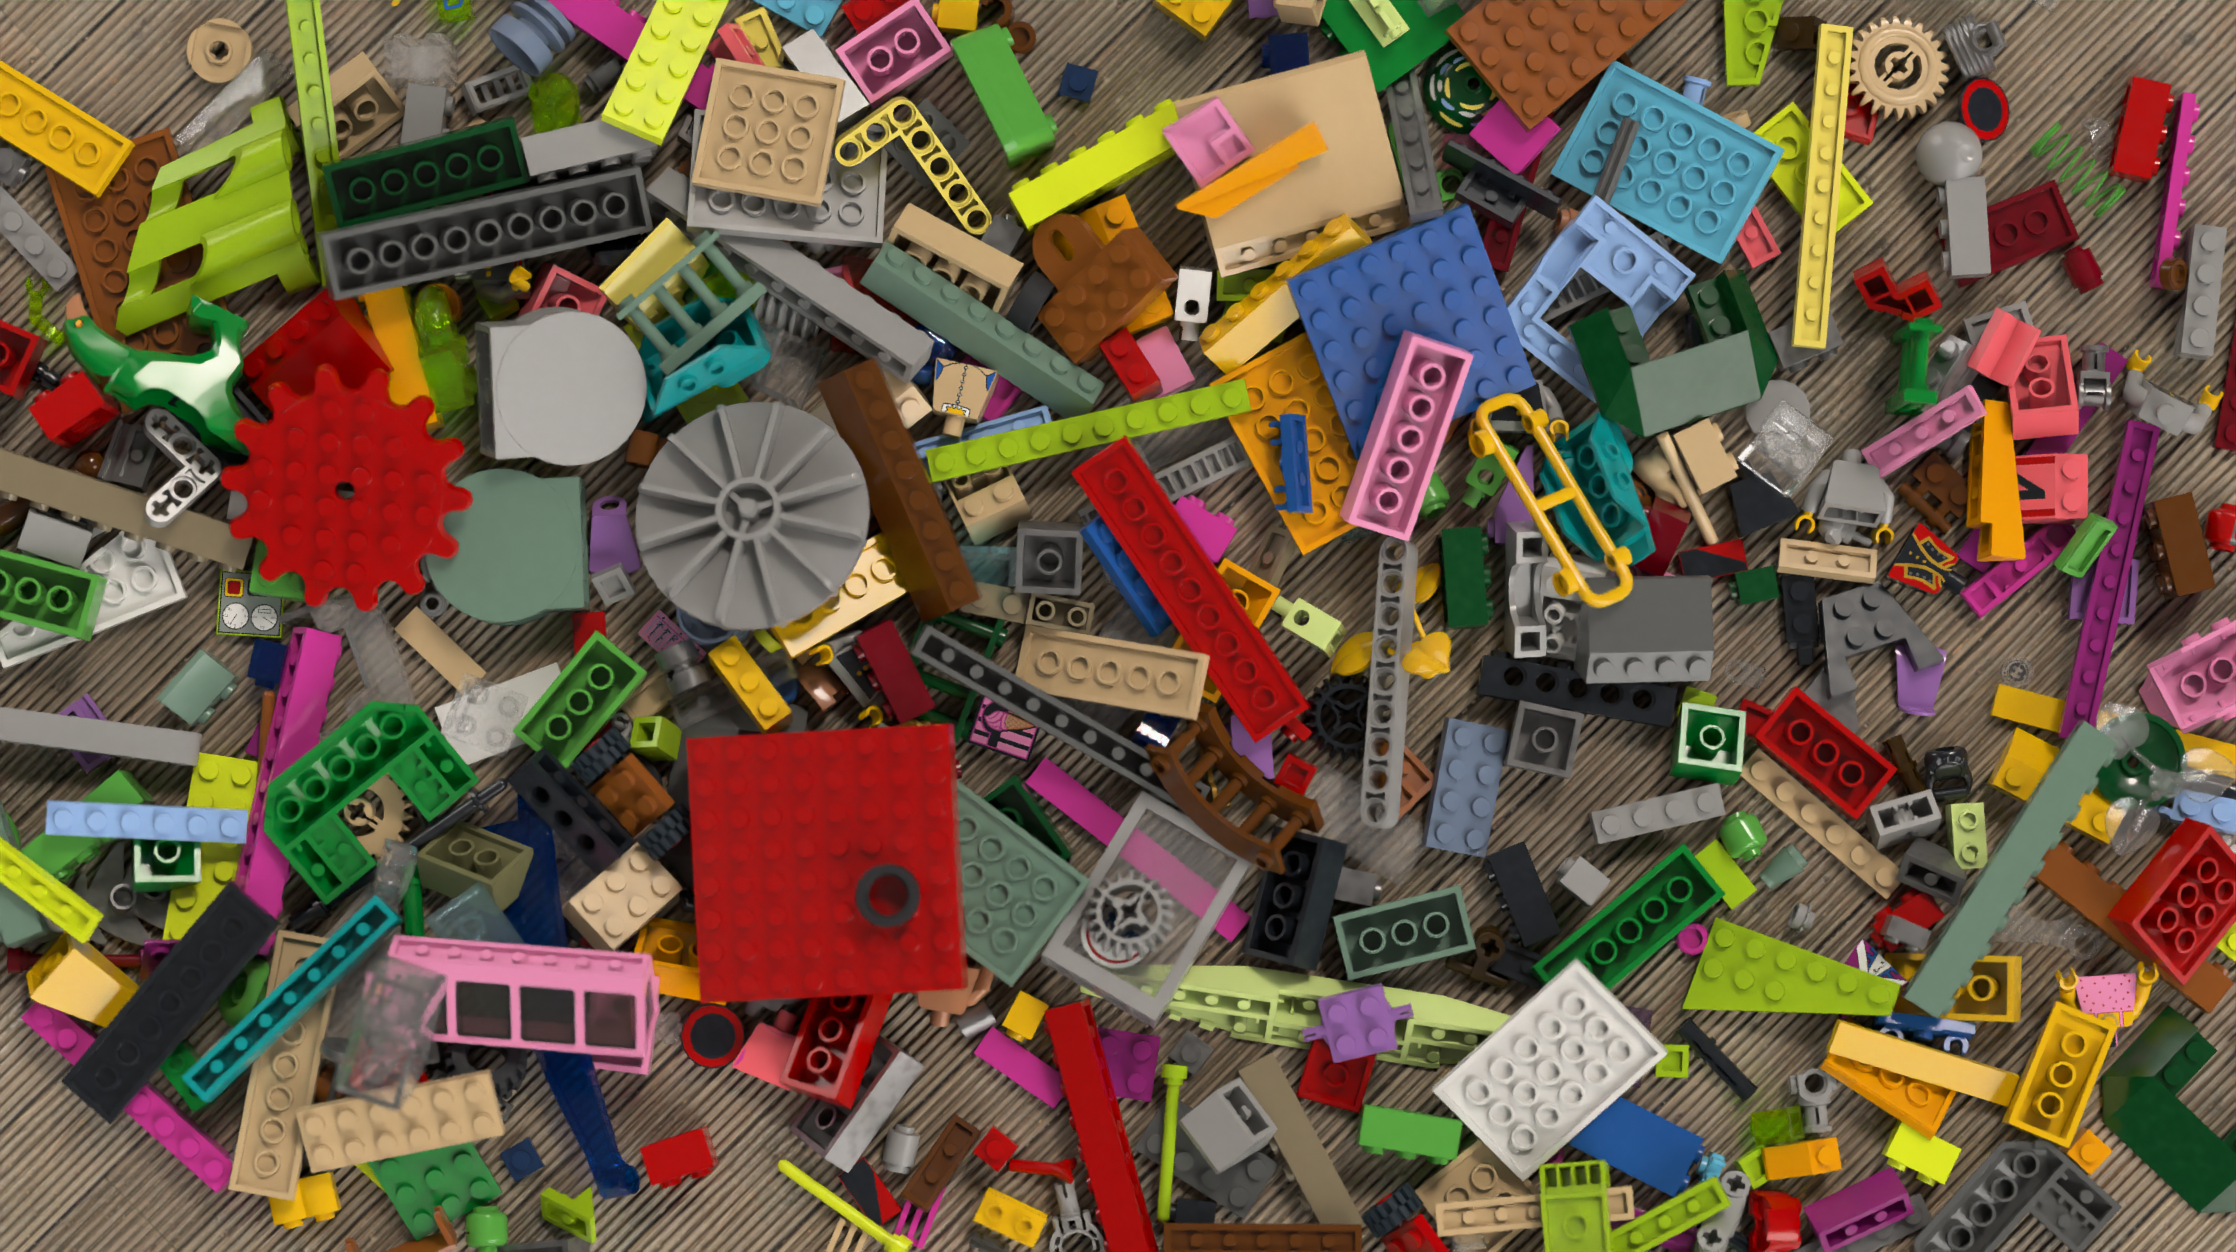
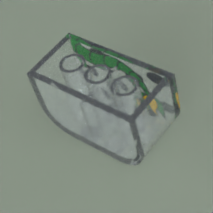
M386 954L380 956L367 972L335 1090L397 1112L414 1091L424 1069L447 988V975Z

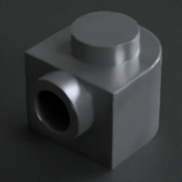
M0 148V181L13 189L18 184L23 185L30 175L31 169L29 166L32 162L12 149Z

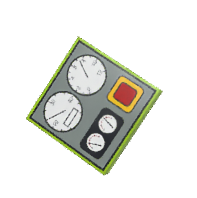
M221 569L216 634L283 639L285 600L252 595L249 592L252 571L237 570L236 573Z

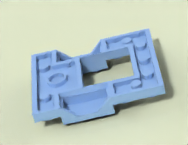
M1593 194L1575 219H1571L1531 269L1533 272L1509 301L1507 308L1521 345L1596 403L1574 344L1541 319L1545 311L1581 267L1626 303L1624 306H1630L1643 338L1658 316L1677 300L1696 274L1597 195Z

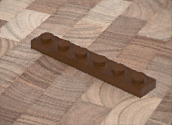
M1164 1223V1252H1362V1224Z

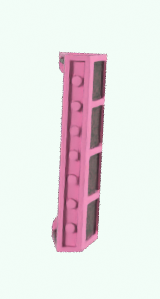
M394 935L386 957L388 1035L390 1038L645 1058L660 1012L651 954Z

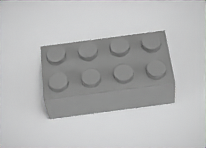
M601 119L521 138V148L530 179V186L556 182V180L564 178L570 179L584 176L601 170V172L620 168L619 165L632 163L635 166H643L652 162L651 158L656 157L658 148L657 144L601 121Z

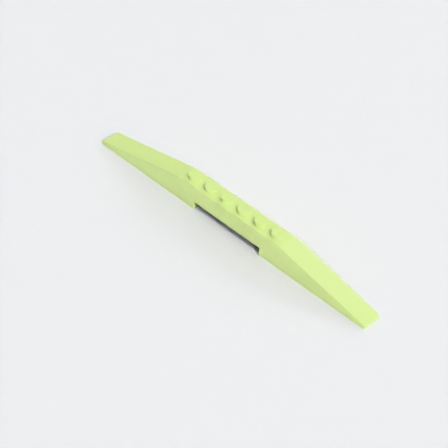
M1132 965L1126 968L1098 966L1154 998L1174 965ZM1192 965L1164 1012L1169 1013V1019L1180 1021L1182 1017L1199 1022L1198 1027L1213 1031L1214 1027L1229 1031L1230 1037L1309 1050L1312 1040L1305 1042L1302 1029L1321 1025L1322 1015L1318 998L1371 986V984L1253 966ZM1081 986L1080 992L1101 998L1100 996ZM1383 986L1385 997L1391 1007L1394 1008L1411 1003L1414 1017L1395 1021L1394 1032L1398 1048L1377 1053L1375 1060L1426 1068H1440V1064H1458L1511 1016L1443 995Z

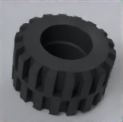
M448 1042L445 1049V1073H447V1078L478 1072V1070L470 1066L467 1057L477 1049L492 1048L500 1052L506 1060L499 1069L491 1072L498 1103H500L501 1096H504L507 1100L512 1097L513 1089L518 1091L521 1087L522 1079H525L527 1070V1048Z

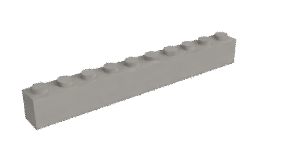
M668 167L646 190L650 215L661 222L667 217L692 242L702 233L686 232L689 178ZM721 235L713 242L738 273L753 283L759 281L768 293L869 359L877 357L882 368L906 384L912 380L929 360L934 340L929 338L925 332L915 329L903 321L896 313L883 308L870 296L862 294L850 286L844 279L836 277L824 269L817 261L810 260L798 252L791 244L777 239Z

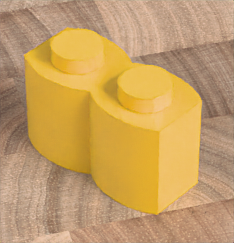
M333 1171L300 1178L295 1201L268 1196L274 1225L283 1224L284 1230L302 1226V1219L315 1216L316 1222L335 1218L334 1211L342 1209Z

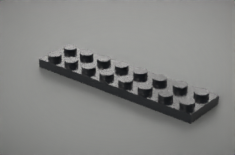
M229 881L61 1082L109 1124L114 1123L269 940L281 923L233 881Z

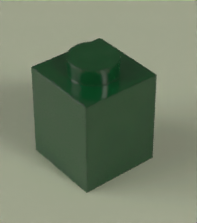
M1773 565L1734 573L1731 575L1732 581H1728L1731 600H1736L1737 606L1774 600L1780 597Z

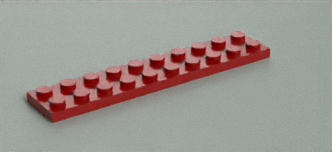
M1124 435L1071 471L1192 651L1210 656L1207 673L1255 743L1310 707V704L1127 435Z

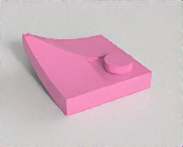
M1217 95L1188 115L1162 129L1167 140L1201 188L1255 151L1254 146Z

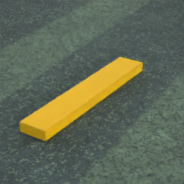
M1840 1019L1836 1021L1826 1048L1829 1053L2009 1107L2020 1078L2013 1072Z

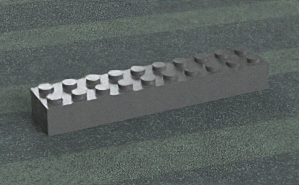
M630 165L315 233L329 298L339 300L654 230L641 167Z

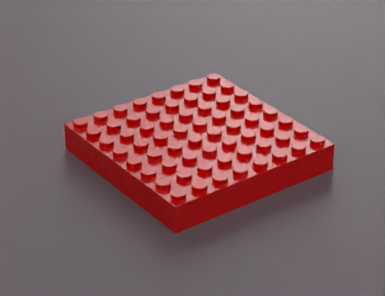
M954 724L686 738L700 1003L963 990L968 988ZM895 864L903 866L915 876L919 883L921 899L918 910L910 920L901 925L892 927L873 925L862 916L857 908L855 892L858 881L866 871L878 865ZM882 876L871 885L869 901L873 909L878 913L894 915L906 905L907 889L898 878Z

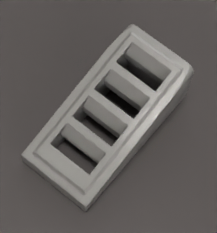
M516 65L464 83L461 87L473 117L536 92L530 75L519 69ZM514 73L517 74L523 88L518 91L511 77V74ZM504 78L510 94L505 95L499 79ZM487 84H492L497 96L496 99H492ZM478 88L485 102L483 104H480L475 92Z

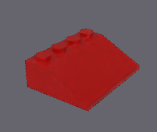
M325 288L243 359L244 367L242 372L253 392L273 413V407L267 398L268 387L275 382H284L297 395H308L314 389V372L320 365L330 364L334 366L339 373L342 384L350 389L361 387L366 375L373 369H382L389 375L394 371V368L354 297L333 300L329 298L327 288Z
M2186 817L2107 914V917L2124 937L2174 980L2184 986L2236 921V854L2211 825Z

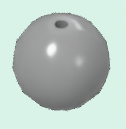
M1944 121L1928 128L1921 135L1916 147V162L1920 173L1927 181L1936 186L1944 187L1946 179L1957 180L1965 177H1974L1978 173L1982 163V146L1978 136L1971 128L1962 123Z

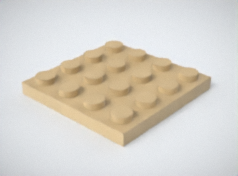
M716 58L691 181L692 185L821 207L844 94L845 79Z

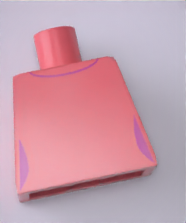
M780 1008L773 1025L760 1021L733 1062L732 1067L790 1091L791 1089L780 1083V1079L796 1039V1035L791 1032L798 1015Z

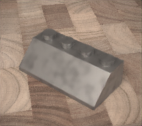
M879 1033L852 1108L848 1109L811 1098L789 1130L824 1159L849 1173L924 1065Z

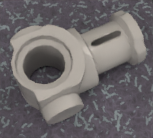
M1806 1068L1799 1074L1789 1075L1790 1094H1796L1798 1096V1105L1804 1107L1806 1126L1803 1128V1133L1832 1131V1125L1828 1124L1826 1105L1831 1103L1830 1094L1832 1091L1837 1090V1079L1825 1071L1816 1068ZM1814 1073L1820 1078V1087L1814 1092H1809L1805 1087V1079Z

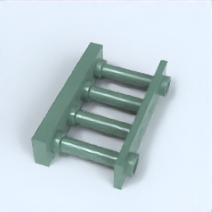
M705 230L691 242L695 246L693 250L636 298L630 294L617 305L620 311L615 316L621 320L628 314L661 353L659 357L663 361L658 366L667 376L767 292L759 281H756L754 284L749 280L746 282L713 242L721 236L717 231L710 234ZM702 251L736 289L734 293L737 298L729 305L724 301L721 303L689 266L688 263ZM677 272L711 311L709 315L713 319L703 327L700 323L696 324L663 286ZM652 293L686 332L684 336L688 340L678 348L675 344L670 345L638 307Z

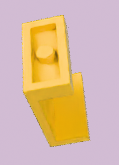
M989 1186L974 1217V1221L1034 1248L1048 1214Z

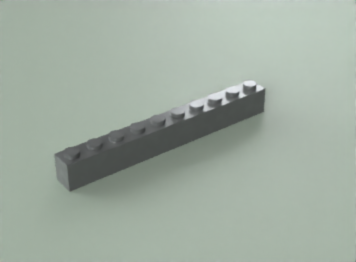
M923 626L909 654L1149 792L1165 799L1175 807L1180 808L1168 793L1156 772L1151 768L1146 750L931 626ZM1200 781L1194 785L1205 799L1211 787Z

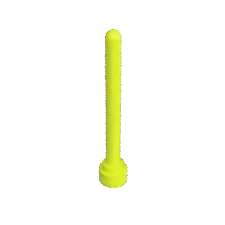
M782 1159L778 1162L777 1168L780 1172L885 1246L884 1250L887 1252H908L911 1248L913 1241L903 1234L900 1236L896 1233L890 1234L788 1160Z

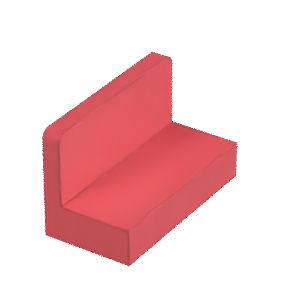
M726 23L717 30L720 36L708 46L715 60L716 58L766 66L739 24Z
M1996 307L1966 366L1986 378L2011 388L2015 384L2039 338L2041 330L2018 320L2008 312Z

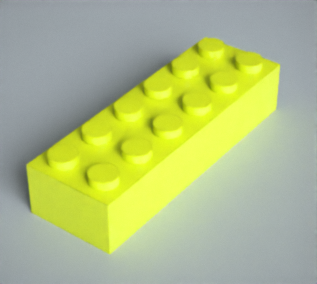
M1170 98L1164 100L1154 107L1155 111L1153 114L1145 118L1140 114L1125 123L1126 128L1115 134L1114 130H1111L1097 138V145L1087 150L1085 146H1082L1068 155L1070 159L1063 164L1058 165L1057 162H1053L1041 169V175L1036 179L1030 181L1027 177L1011 186L1013 191L1008 194L1009 202L1022 222L1021 224L1028 236L1035 233L1038 226L1046 218L1057 214L1071 213L1177 154L1162 132L1163 128L1178 120L1174 102Z

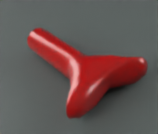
M1011 1158L1009 1171L1054 1176L1068 1184H1072L1074 1180L1072 1170L1075 1169L1077 1160L1076 1158L1050 1163Z

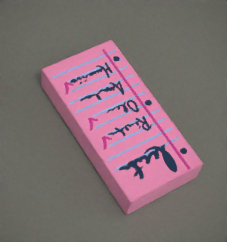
M658 610L637 633L658 653L680 642L691 639L661 610ZM694 642L699 653L697 662L700 663L708 653Z

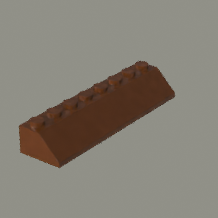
M874 357L818 382L817 385L840 437L851 449L862 469L868 489L869 503L922 623L983 597L878 358Z

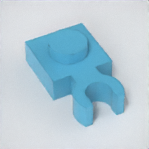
M1709 1151L1707 1157L1702 1155L1696 1169V1174L1700 1175L1698 1182L1701 1183L1714 1175L1719 1179L1721 1170L1726 1164V1161H1724L1725 1157Z

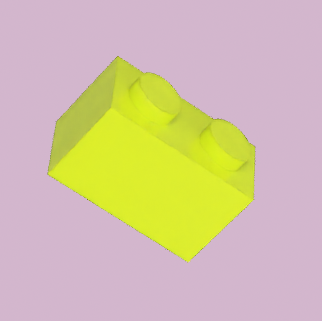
M1897 1120L1881 1154L1888 1157L1886 1164L1902 1172L1908 1167L1918 1172L1916 1179L1933 1187L1935 1182L1945 1185L1962 1149L1936 1136L1929 1140L1902 1121Z

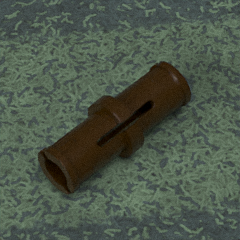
M1902 734L1882 742L1892 765L1897 768L1894 776H1898L1906 796L1925 791L1926 788L1916 768L1918 764L1916 760H1912Z

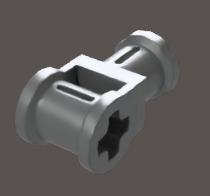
M2104 345L2080 346V352L2083 353L2082 371L2077 373L2075 384L2078 407L2081 409L2082 406H2093L2109 410L2112 387L2110 372H2105V354L2109 352V347Z

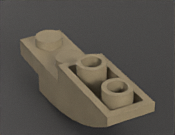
M976 581L983 597L959 608V612L989 617L991 619H1001L1011 623L1089 635L1095 604L1041 593L1015 592L1013 588Z

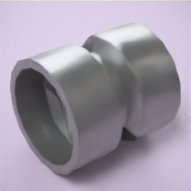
M692 639L680 642L654 655L661 672L668 674L666 684L672 697L682 695L711 681L704 664L697 662L699 653Z

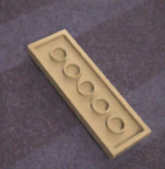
M1026 625L1016 676L1054 697L1197 720L1210 656L1202 653Z
M490 1069L299 1107L296 1110L311 1173L501 1136L505 1133Z

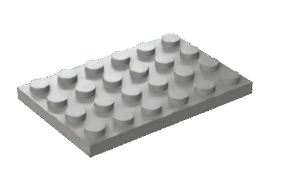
M694 110L686 232L703 233L707 230L710 234L717 231L720 235L882 249L887 150L884 147H881L855 166L842 165L835 158L832 151L821 207L693 186L691 181L706 110ZM854 125L850 126L849 128H847V129H845L844 131L840 132L839 134L835 135L834 141H835L841 134H843L844 132H846L847 130H849V129H850L851 127H853ZM870 125L866 131L867 137L871 140L880 138L883 134V127ZM852 142L844 143L840 148L841 157L845 159L853 157L857 151L856 144Z

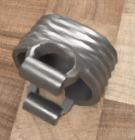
M1969 13V15L1959 18L1958 21H1953L1952 24L1942 27L1943 34L1966 82L1982 74L1985 75L1987 72L1991 73L1992 70H1997L1993 57L2002 48L2008 46L1996 20L1977 24L1973 14ZM1983 32L1988 33L1993 44L1989 48H1982L1978 45V37Z

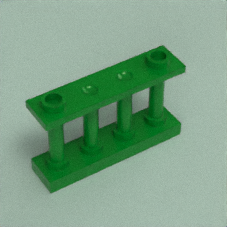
M1914 318V323H1908L1890 337V343L1902 344L1898 393H1895L1894 396L1885 401L1884 414L1917 417L1937 404L1938 391H1930L1929 385H1926L1929 341L1939 335L1943 329V325H1934V319Z

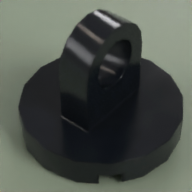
M646 233L642 236L636 234L586 245L587 258L594 264L612 266L613 273L649 235Z

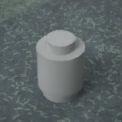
M896 1124L895 1129H888L882 1160L885 1161V1170L909 1174L910 1167H913L915 1164L920 1135L914 1133L915 1127Z

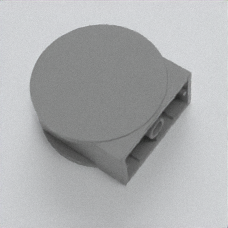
M544 307L527 312L510 321L475 323L480 453L494 459L536 457L558 465H582L597 461L611 454L632 434L640 420L645 405L647 390L646 373L635 345L615 324L600 316L568 307Z

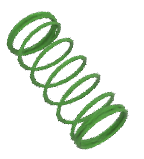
M2056 122L2029 149V152L2034 154V158L2039 157L2067 137L2048 163L2046 170L2054 168L2079 150L2060 176L2059 182L2065 181L2084 166L2091 163L2072 189L2071 195H2074L2104 175L2084 202V207H2088L2107 192L2117 187L2114 193L2093 213L2095 219H2098L2125 193L2126 189H2123V186L2120 187V183H2116L2091 200L2108 176V171H2103L2079 187L2096 163V158L2086 161L2065 176L2081 155L2083 146H2078L2052 164L2071 138V134H2065L2040 152L2046 142L2061 128V124Z

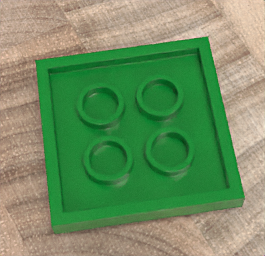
M473 1141L367 1162L416 1241L439 1229L434 1216V1207L441 1205L450 1222L473 1210L474 1207H478L502 1193V1188Z

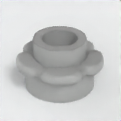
M1797 902L1793 907L1788 919V926L1794 928L1797 934L1801 933L1803 929L1808 931L1811 928L1815 919V913L1811 911L1812 905L1810 903L1804 905Z

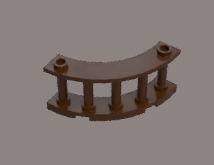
M1200 702L1197 720L1186 719L1187 727L1168 748L1148 744L1145 747L1150 759L1151 768L1156 772L1162 784L1179 807L1211 838L1237 856L1256 865L1261 870H1269L1282 875L1286 871L1280 854L1283 847L1299 829L1318 833L1324 826L1318 801L1300 795L1283 785L1277 789L1263 779L1265 773L1245 755L1239 757L1230 746L1229 742L1232 738L1225 729L1216 707ZM1195 737L1204 750L1203 757L1186 775L1177 756ZM1214 764L1228 779L1229 783L1209 804L1194 785ZM1241 791L1258 806L1238 828L1224 818L1220 812L1237 792ZM1268 814H1273L1288 823L1270 843L1250 835Z

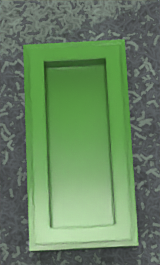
M2090 512L2054 562V565L2058 570L2082 579L2118 529V526L2112 520Z

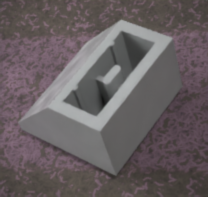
M1240 1077L1213 1092L1178 1122L1216 1175L1264 1148L1278 1130Z

